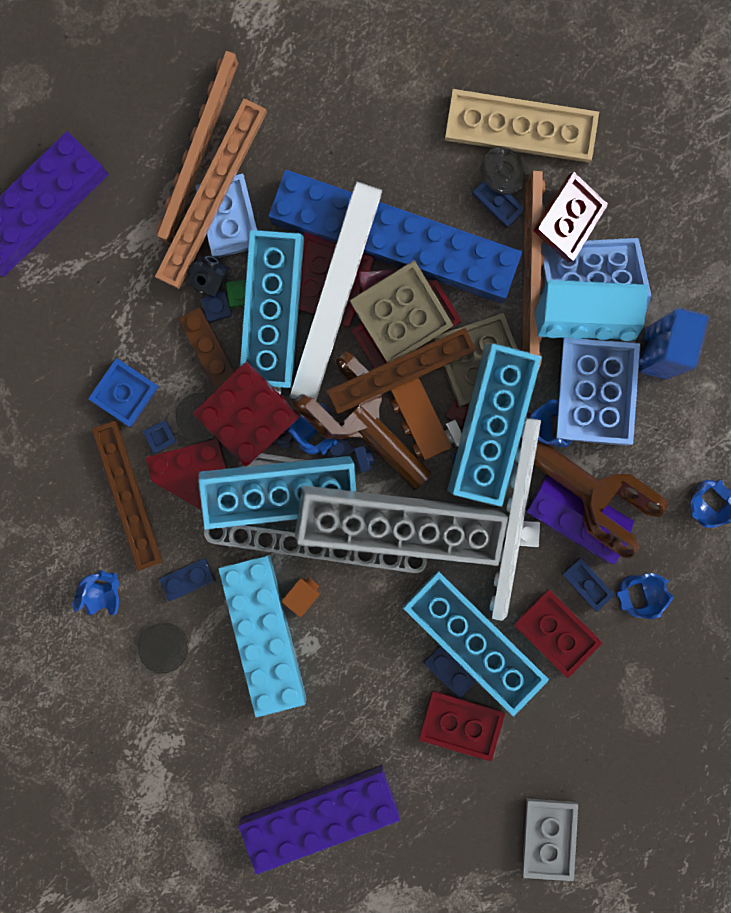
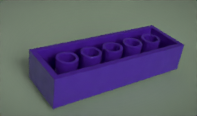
M68 131L0 196V275L3 277L109 175L103 166Z
M380 765L241 818L238 827L253 869L257 875L400 821V813L383 766Z

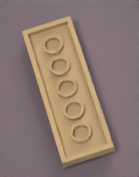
M453 89L445 140L590 163L593 156L599 112Z

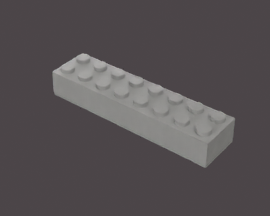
M302 485L295 536L297 544L498 566L508 517L500 508Z

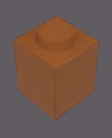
M301 577L281 602L301 618L321 592L318 590L320 586L310 577L307 579Z

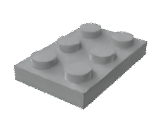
M526 798L522 863L523 878L574 881L578 819L577 802Z

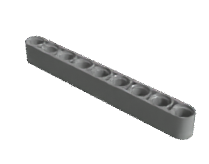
M253 525L221 527L223 535L220 539H215L211 535V529H204L206 540L218 545L410 573L423 571L427 564L426 558H422L421 565L417 568H412L408 565L410 556L397 555L395 563L387 564L383 561L384 553L373 552L371 559L364 561L359 558L357 550H348L344 557H338L334 554V548L323 547L320 553L315 554L310 551L309 545L298 544L296 549L289 550L286 548L284 541L288 536L296 538L294 531ZM238 529L247 531L248 539L246 542L241 543L237 541L235 534ZM267 532L272 535L273 542L270 546L261 544L260 536L262 533Z

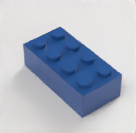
M677 308L651 324L650 327L647 326L643 335V341H646L644 351L641 350L639 353L640 366L638 372L667 380L695 369L709 316Z

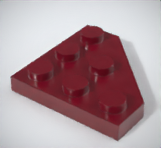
M218 439L146 457L153 483L202 510L199 472L227 469Z

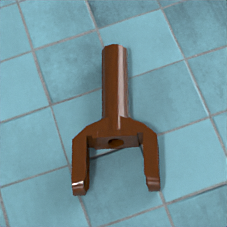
M344 351L336 358L339 371L348 380L369 372L349 352ZM300 394L293 401L296 410L325 439L363 438L413 490L422 486L430 477L431 471L379 420L381 395L358 405L340 424L314 398Z
M538 440L534 466L582 499L584 504L582 517L587 533L619 556L627 559L634 557L639 549L635 536L603 514V510L614 495L617 494L645 515L660 517L668 507L666 499L631 474H613L603 479H596L557 450ZM628 488L635 489L639 495L632 493ZM649 502L655 503L660 509L653 508ZM600 526L606 528L610 534L604 532ZM622 542L628 544L632 549L626 548Z

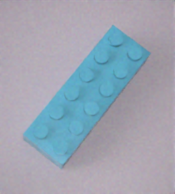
M250 230L240 367L248 361L271 386L291 388L293 387L304 237L296 233Z
M485 344L451 473L448 492L453 495L502 506L541 356L496 344Z
M350 456L199 472L205 529L297 519L302 485L356 492L354 462Z
M271 555L218 568L255 717L305 705L307 698L286 614L281 602L282 599Z
M438 570L402 605L403 609L513 717L549 681Z

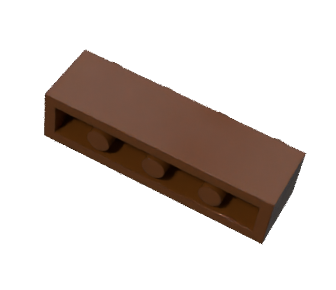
M419 378L390 391L393 397L390 403L395 413L400 412L404 421L400 422L406 436L411 434L415 442L411 446L417 458L422 457L423 461L452 448Z

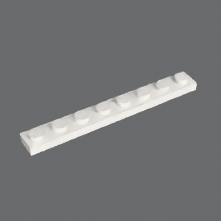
M526 419L520 438H523L522 447L518 448L516 452L515 462L519 464L517 473L513 474L511 488H514L513 498H509L507 504V513H510L504 535L506 540L499 562H502L500 572L497 571L494 580V586L497 587L496 596L492 597L490 603V610L493 611L492 619L500 621L508 615L541 420Z

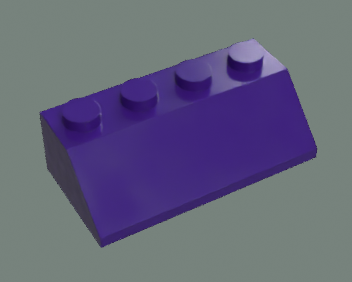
M546 474L527 504L525 513L603 561L615 565L620 556L587 533L582 517L584 507L582 499ZM607 505L602 513L631 533L634 520ZM600 526L604 532L610 534L606 528Z

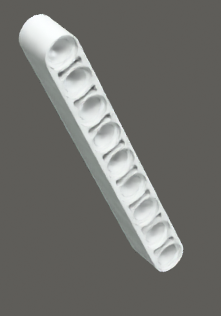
M359 182L356 183L291 390L290 398L296 399L300 394L314 398L315 401L317 399L380 201L381 189Z

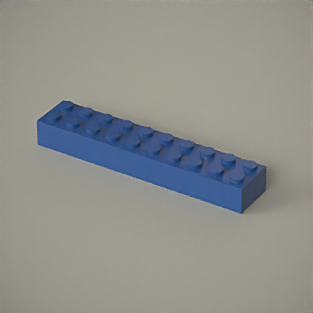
M285 169L269 214L271 224L302 235L306 232L337 244L353 193ZM379 202L363 253L374 257V260L400 269L415 260L424 277L432 280L436 279L440 283L503 304L510 289L522 251Z

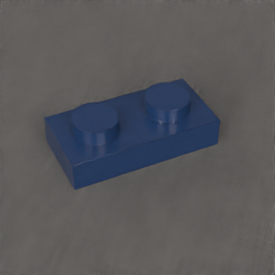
M491 175L472 192V195L506 229L525 211Z
M581 557L561 573L595 612L615 596Z
M206 558L159 579L169 602L216 581Z
M441 645L424 661V664L459 698L477 681Z

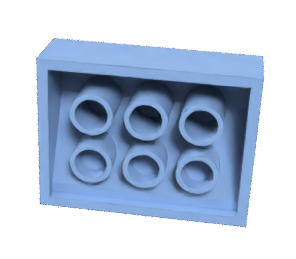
M639 238L585 241L574 261L569 263L547 243L541 244V253L544 255V264L541 268L544 282L543 290L548 280L648 285L647 312L651 291Z
M563 338L556 439L621 446L633 444L640 343Z

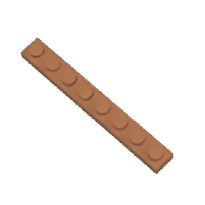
M226 51L223 59H219L216 67V73L218 74L215 82L211 81L208 87L207 94L209 98L207 103L201 106L198 127H194L192 130L190 149L185 150L183 154L182 164L184 165L181 173H177L175 176L173 195L168 196L165 203V210L167 211L164 219H160L157 224V237L163 243L171 245L238 66L234 53Z
M243 99L155 275L156 279L180 289L189 266L194 260L267 114L265 108Z
M532 171L525 177L522 352L541 356L540 367L542 364V353L539 352V345L542 337H538L534 312L544 286L543 279L541 278L544 255L541 253L543 240L533 230L545 212V206L542 204L545 181L542 180L543 171Z

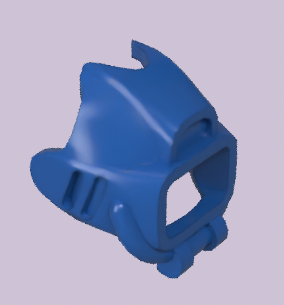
M549 400L544 405L538 407L531 415V419L541 420L538 440L546 444L556 445L557 447H567L573 442L572 440L552 437L551 417L558 416L559 400Z
M320 403L319 405L331 416L328 408L323 403ZM301 414L288 427L290 435L299 443V448L305 453L316 454L320 452L324 455L332 445L335 446L337 444L335 439H324L316 446L308 443L307 440L318 431Z
M721 479L716 482L713 480L702 481L697 486V490L691 500V515L705 528H715L731 523V489L725 487ZM709 488H712L725 500V505L718 512H715L702 499V495Z
M99 570L97 574H90L82 578L72 602L74 612L76 613L78 610H81L84 605L88 615H93L98 610L107 608L109 615H116L119 607L117 590L119 581L117 574L113 572L109 574ZM95 580H103V581H106L107 583H105V584H99V583H94V581H95Z
M654 573L626 577L620 585V591L615 592L621 604V611L626 610L631 616L636 618L655 619L661 617V614L674 598L666 589L669 580ZM639 583L646 605L635 609L632 606L628 588Z

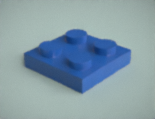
M116 358L88 399L127 426L132 427L159 386Z

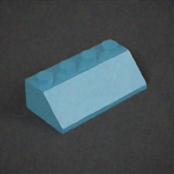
M548 280L534 312L538 337L636 341L645 323L648 285Z

